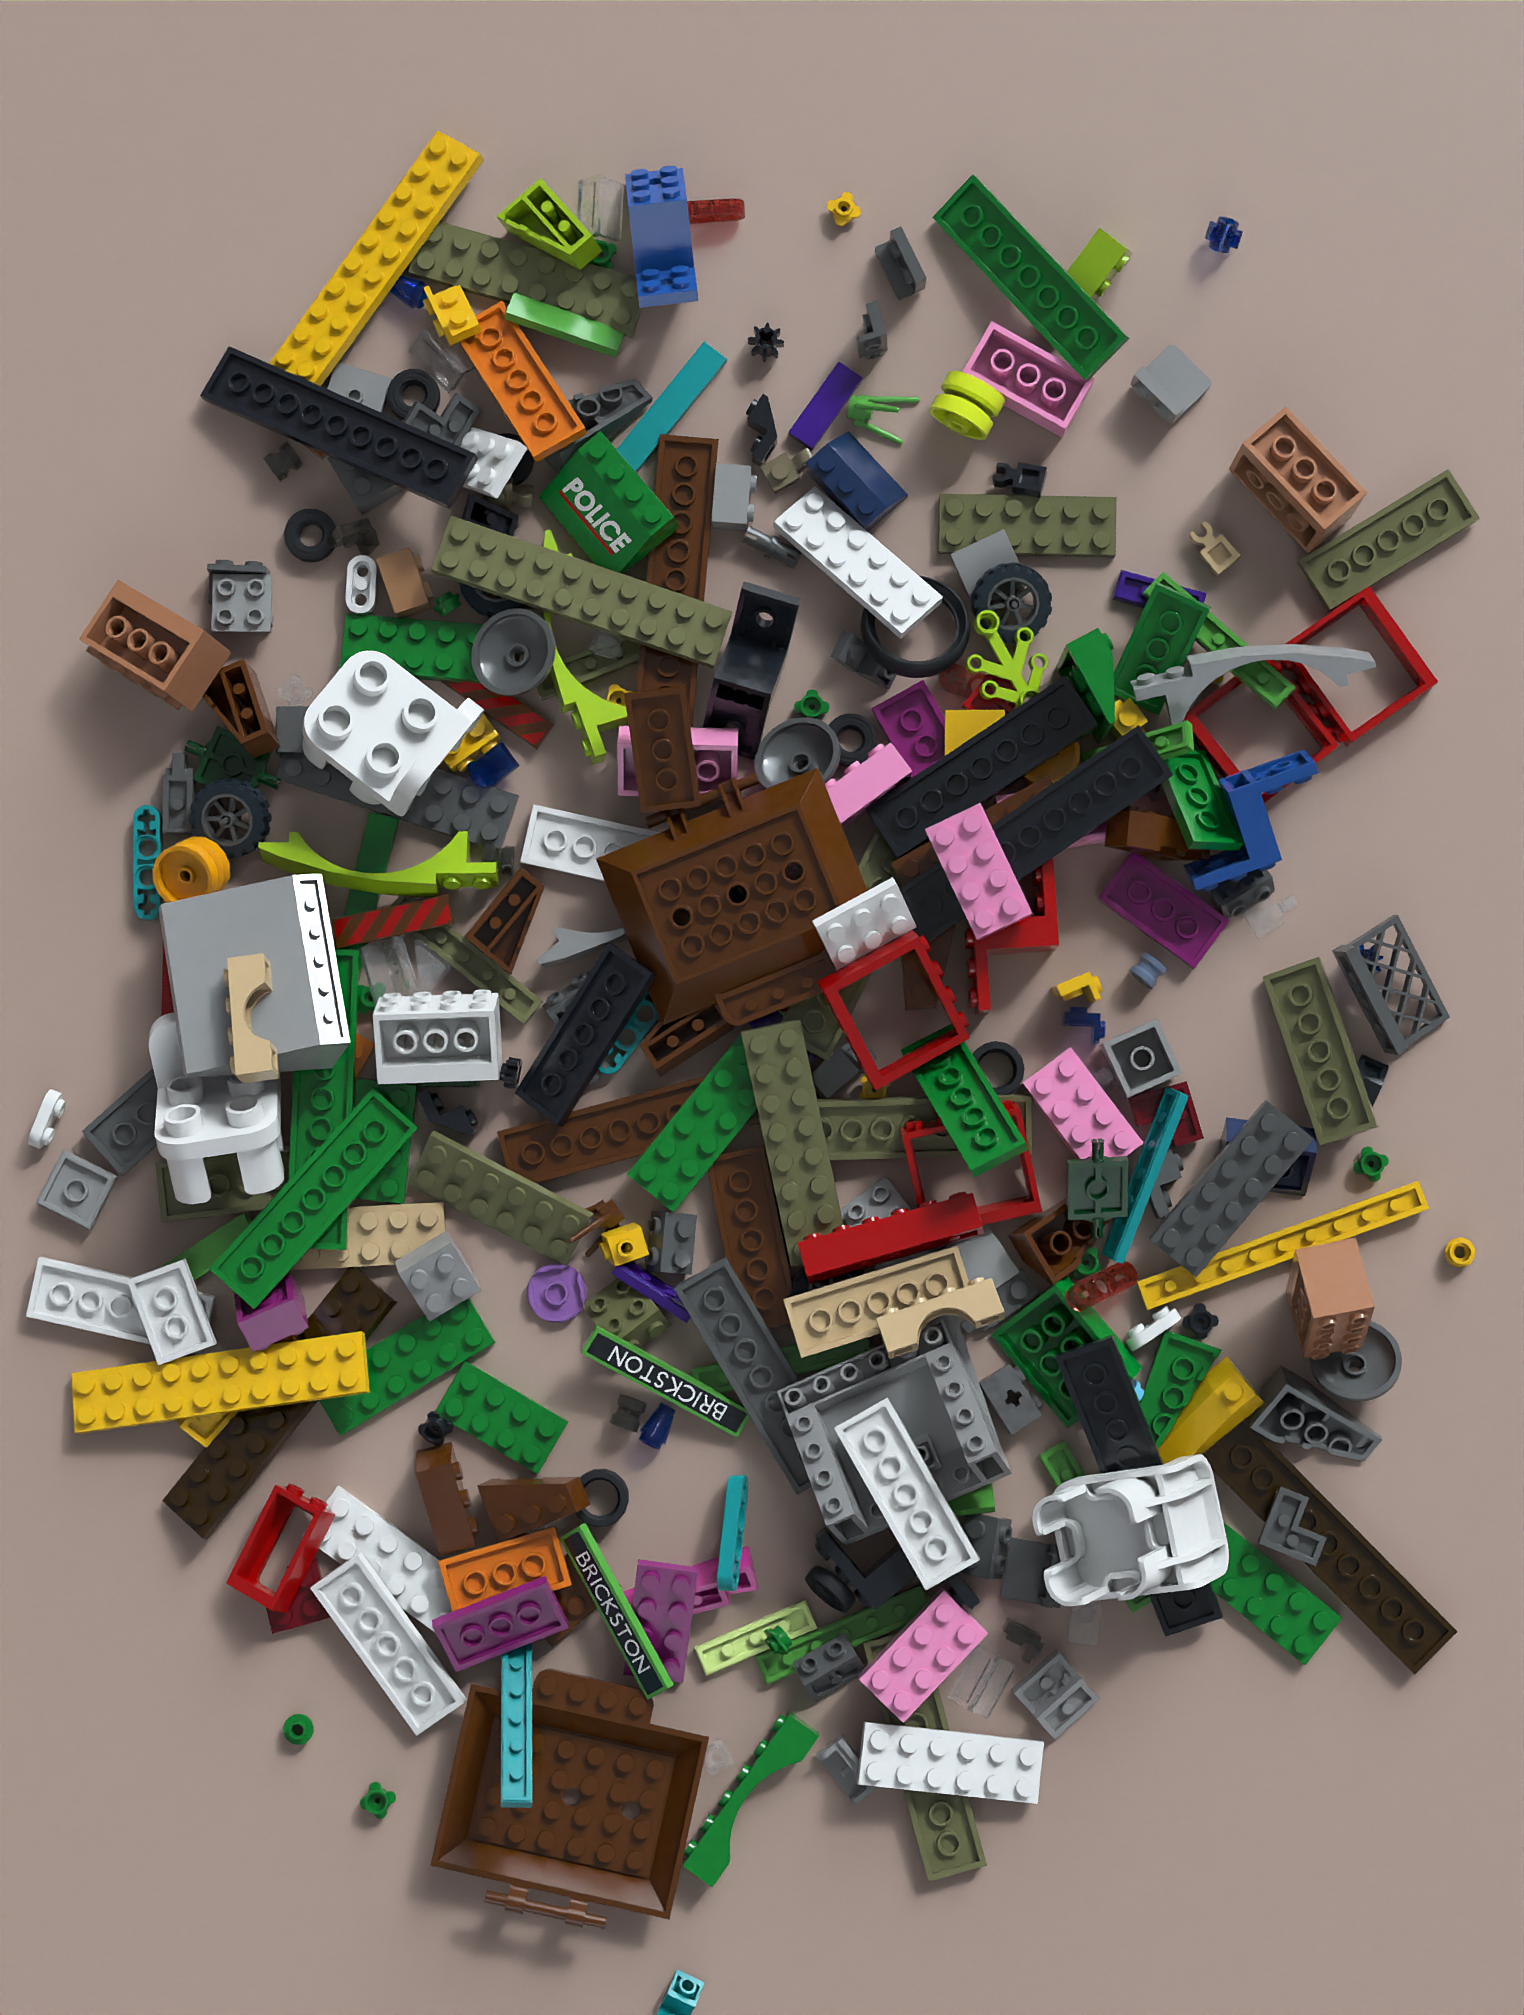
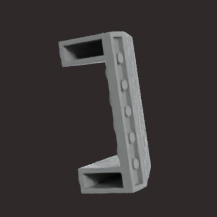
M322 874L290 875L160 905L159 915L184 1078L233 1075L230 1068V1056H234V1049L228 1040V1027H232L231 1016L227 1014L225 1004L226 998H230L229 987H226L223 971L228 969L227 958L264 953L270 961L273 991L261 998L252 1011L251 1028L253 1034L270 1040L276 1047L279 1072L333 1068L350 1044V1037Z
M943 1318L924 1327L919 1338L918 1350L889 1359L885 1345L882 1344L777 1391L825 1524L845 1546L890 1526L834 1428L887 1397L947 1502L1012 1474L999 1440Z

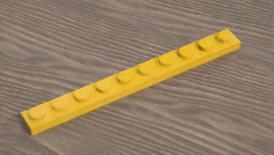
M1415 1181L1217 1252L1197 1277L1183 1266H1178L1136 1281L1144 1306L1146 1310L1289 1260L1294 1257L1295 1249L1341 1241L1428 1210L1429 1207L1419 1181Z

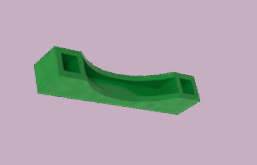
M791 1711L785 1717L782 1714L778 1716L770 1728L774 1731L768 1741L762 1739L753 1752V1755L756 1756L750 1767L745 1764L735 1778L738 1781L736 1787L732 1792L729 1789L725 1791L717 1803L721 1807L714 1817L711 1814L708 1815L700 1827V1830L703 1832L697 1842L692 1839L685 1848L683 1867L711 1887L715 1885L730 1863L731 1831L737 1812L745 1798L758 1783L771 1773L787 1765L801 1762L819 1737L817 1730Z

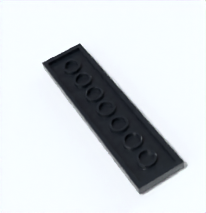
M1065 675L866 808V811L899 859L929 840L925 831L926 828L976 804H984L1098 728L1099 725Z

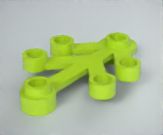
M984 610L975 617L973 626L978 634L986 637L1000 664L984 660L980 655L973 654L965 660V669L971 674H976L980 671L1009 680L1016 691L998 687L995 681L988 680L980 686L979 693L983 699L998 698L1014 703L1017 708L1024 703L1026 697L1031 699L1040 693L1039 686L1043 671L1048 666V658L1042 653H1036L1029 659L1028 665L1031 669L1028 684H1026L1021 674L1028 646L1034 639L1033 631L1028 627H1022L1015 632L1014 641L1016 647L1012 659L997 632L1000 624L999 617L991 610ZM981 620H986L988 622V629H984L981 627ZM1020 632L1027 634V642L1020 639ZM1035 658H1039L1042 661L1041 668L1035 665ZM971 659H975L978 662V669L972 668L970 664ZM986 685L993 688L992 695L985 692Z

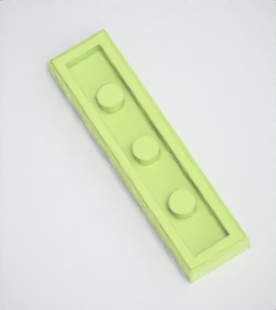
M806 1599L695 1646L694 1649L705 1675L707 1676L770 1649L765 1642L767 1636L764 1631L766 1629H774L778 1625L787 1633L790 1639L817 1629Z

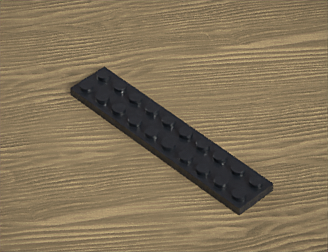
M228 346L200 394L206 402L448 509L451 508L478 460L476 454L230 346Z
M1138 725L993 824L992 828L1017 881H1020L1172 777L1173 774ZM940 861L900 888V892L917 926L912 930L919 937L923 935L928 943L966 917Z
M1110 1335L1056 1354V1361L1101 1474L1163 1465V1460L1114 1336ZM1211 1582L1196 1589L1149 1595L1165 1637L1223 1618V1613Z

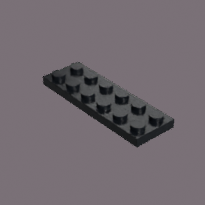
M608 942L518 1086L515 1094L555 1125L562 1127L657 975L616 945Z

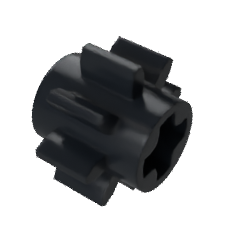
M768 322L761 329L754 326L755 337L748 338V344L755 345L751 355L756 356L759 354L762 356L763 362H766L767 357L772 355L778 358L777 347H784V341L777 339L781 334V329L778 328L774 331L770 328ZM761 339L765 341L771 339V345L768 346L766 343L761 345Z

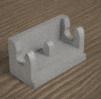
M842 1734L816 1754L818 1760L853 1803L858 1804L879 1788L876 1786L858 1785L856 1783L859 1755Z

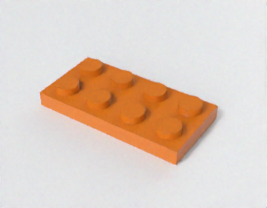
M556 1526L438 1561L452 1612L543 1576H546L553 1591L572 1585Z

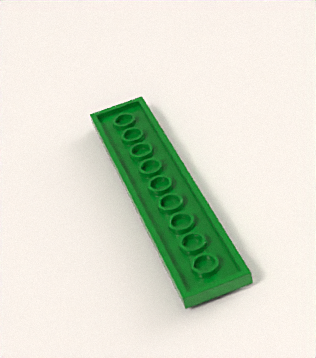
M335 949L350 1044L333 1068L293 1071L289 1180L353 1110L360 964L359 950ZM349 1206L310 1249L347 1250Z

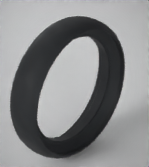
M925 576L919 577L943 596L942 603L951 611L956 623L955 639L951 646L940 656L926 661H909L899 658L890 653L879 641L875 631L876 617L865 607L861 617V635L871 657L884 669L903 677L926 678L946 671L962 656L970 637V618L962 599L946 584Z

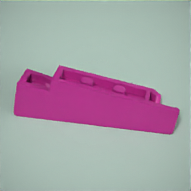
M748 1546L742 1547L739 1582L735 1592L719 1591L718 1589L719 1556L692 1566L699 1567L693 1614L730 1605L729 1594L759 1589L751 1551ZM634 1588L623 1592L631 1607Z

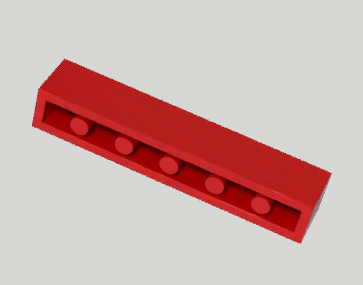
M958 1192L950 1195L949 1199L937 1203V1200H930L920 1204V1208L908 1211L907 1208H902L891 1212L889 1217L882 1219L870 1217L864 1219L861 1225L854 1227L842 1225L832 1230L833 1233L822 1236L820 1233H814L805 1236L803 1241L797 1243L809 1284L983 1235L984 1229L974 1194Z

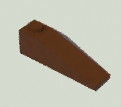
M1066 1198L1008 1235L1023 1262L1051 1285H1054L1074 1271L1081 1263V1258L1097 1240L1091 1238L1090 1221L1067 1219ZM1108 1219V1220H1106V1221H1103V1227H1104L1107 1223H1109V1222L1111 1221V1219Z

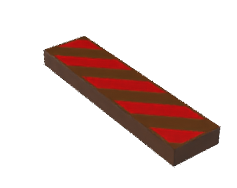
M441 680V683L465 700L470 698L484 709L485 714L536 750L554 727L551 722L514 696L508 697L495 694L481 683Z
M449 894L334 918L332 919L337 948H344L455 924L450 897Z

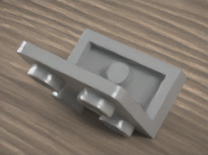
M1169 345L1146 368L1142 366L1134 374L1130 384L1140 398L1146 399L1153 406L1154 411L1160 418L1167 420L1172 425L1210 388L1211 380L1177 346Z

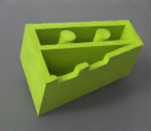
M542 178L538 179L496 216L508 233L579 270L602 252L593 235Z
M1099 227L1067 272L1095 300L1098 295L1102 297L1111 285L1110 280L1117 272L1120 273L1133 252Z

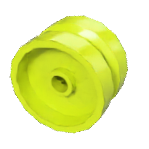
M949 371L941 385L944 394L935 396L929 412L941 424L961 435L976 440H986L993 427L990 417H997L1005 403L1004 397L995 388L972 375L959 371Z

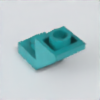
M677 1969L656 2015H691L705 1982Z

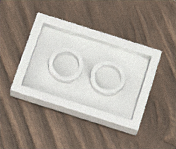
M472 427L464 436L460 447L475 453L478 460L462 487L497 499L526 452L527 447L519 441Z
M893 877L812 921L837 970L917 927Z
M186 1258L127 1280L158 1365L217 1344Z

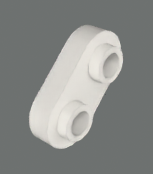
M365 555L354 557L347 567L345 601L350 611L357 615H367L376 606L378 568L373 559ZM361 568L369 570L368 574L364 577L358 575ZM359 597H366L367 601L364 605H357Z
M50 1089L46 1094L29 1134L28 1145L41 1149L44 1145L48 1146L51 1143L55 1134V1129L52 1128L56 1117L60 1118L66 1107V1101L63 1100L62 1093Z
M1165 1306L1152 1315L1154 1321L1145 1327L1140 1323L1127 1332L1129 1338L1125 1342L1130 1350L1134 1351L1177 1323L1181 1319L1175 1308L1169 1310Z

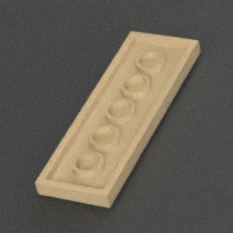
M445 1202L349 1207L347 1250L310 1249L292 1270L396 1265V1260L446 1231Z
M957 1245L783 1300L800 1356L803 1358L880 1334L876 1318L881 1317L880 1314L890 1308L901 1310L910 1307L909 1303L919 1298L926 1297L929 1300L938 1297V1293L947 1288L955 1287L956 1290L964 1288L969 1280Z

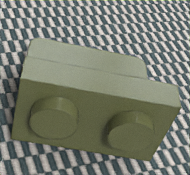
M619 1278L584 1304L585 1311L595 1325L640 1349L653 1338L662 1335L665 1329L672 1325L652 1299L641 1294Z

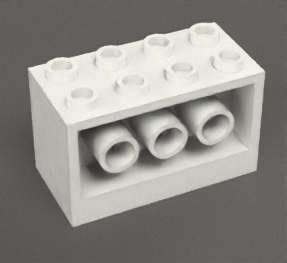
M483 989L476 990L473 994H461L460 991H446L443 995L417 992L413 996L387 993L383 997H379L373 1013L378 1084L499 1080L503 1062L499 993H491L490 990Z

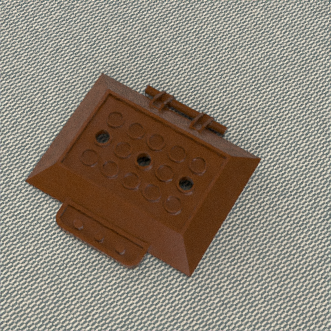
M818 768L745 798H742L741 791L760 784L756 773L738 780L732 778L718 784V788L701 794V806L664 810L645 817L649 829L664 822H668L669 829L596 858L636 960L657 975L648 990L662 1025L718 1003L724 1019L729 1024L742 1026L821 994L822 992L817 981L835 972L831 959L812 921L868 890ZM718 800H724L726 806L687 821L686 813ZM792 863H798L803 868V874L797 880H790L786 876V868ZM735 886H742L747 892L746 899L741 903H734L730 899V891ZM679 909H686L690 913V921L685 926H678L674 922V914Z
M552 1668L544 1669L536 1676L532 1688V1808L500 1807L501 1690L471 1683L430 1866L509 1883L511 1886L508 1895L487 1890L484 1903L505 1907V1911L523 1914L524 1911L564 1920L567 1925L583 1928V1925L605 1929L607 1917L587 1913L589 1902L670 1920L709 1736L651 1724L650 1720L654 1707L653 1697L647 1700L641 1688ZM569 1788L578 1790L581 1796L580 1801L573 1805L568 1804L563 1797L565 1790ZM629 1801L637 1803L640 1808V1813L634 1818L625 1816L622 1811L623 1805ZM529 1888L571 1897L569 1906L565 1908L527 1899Z

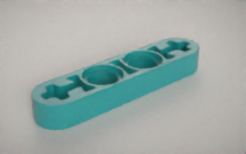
M151 805L140 806L136 809L133 816V907L136 915L146 921H153L159 918V907L163 904V898L158 894L154 883L145 886L140 880L142 872L152 870L156 858L163 852L162 815L159 810ZM148 811L155 817V821H150L149 831L156 832V836L149 834L140 836V831L146 832V824L141 821V817H145ZM151 840L156 845V850L151 856H143L140 852V846L144 841ZM140 890L148 892L156 890V895L150 894V903L156 905L155 909L150 910V915H147L146 911L141 910V905L147 903V895H140Z
M649 990L623 1029H630L635 1033L634 1043L630 1046H624L617 1039L615 1042L616 1046L627 1053L624 1057L620 1053L615 1056L616 1066L614 1068L608 1066L604 1069L602 1067L603 1062L599 1067L601 1073L606 1075L617 1073L658 1021L659 1015L654 1003L645 1000L650 995ZM641 1006H649L653 1009L654 1016L649 1022H641L637 1019V1010ZM611 1048L607 1056H610L613 1053V1048Z
M730 1475L728 1478L717 1573L719 1591L735 1592L738 1587L748 1499V1478L746 1475Z

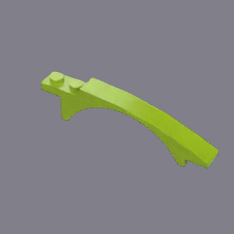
M551 529L545 531L542 547L559 552ZM541 610V618L547 622L552 630L551 614ZM556 648L550 674L561 713L573 711L570 714L575 730L580 729L583 740H580L584 756L590 757L592 765L604 762L606 750L599 733L626 725L628 723L626 707L604 700L585 688L566 668Z
M459 831L447 846L428 860L413 867L389 873H362L332 864L314 852L305 843L299 832H289V842H259L258 845L264 863L296 875L322 874L323 883L383 895L436 897L439 894V887H445L450 890H456L460 887H474L480 890L498 887L499 876L496 862L470 863L468 831Z

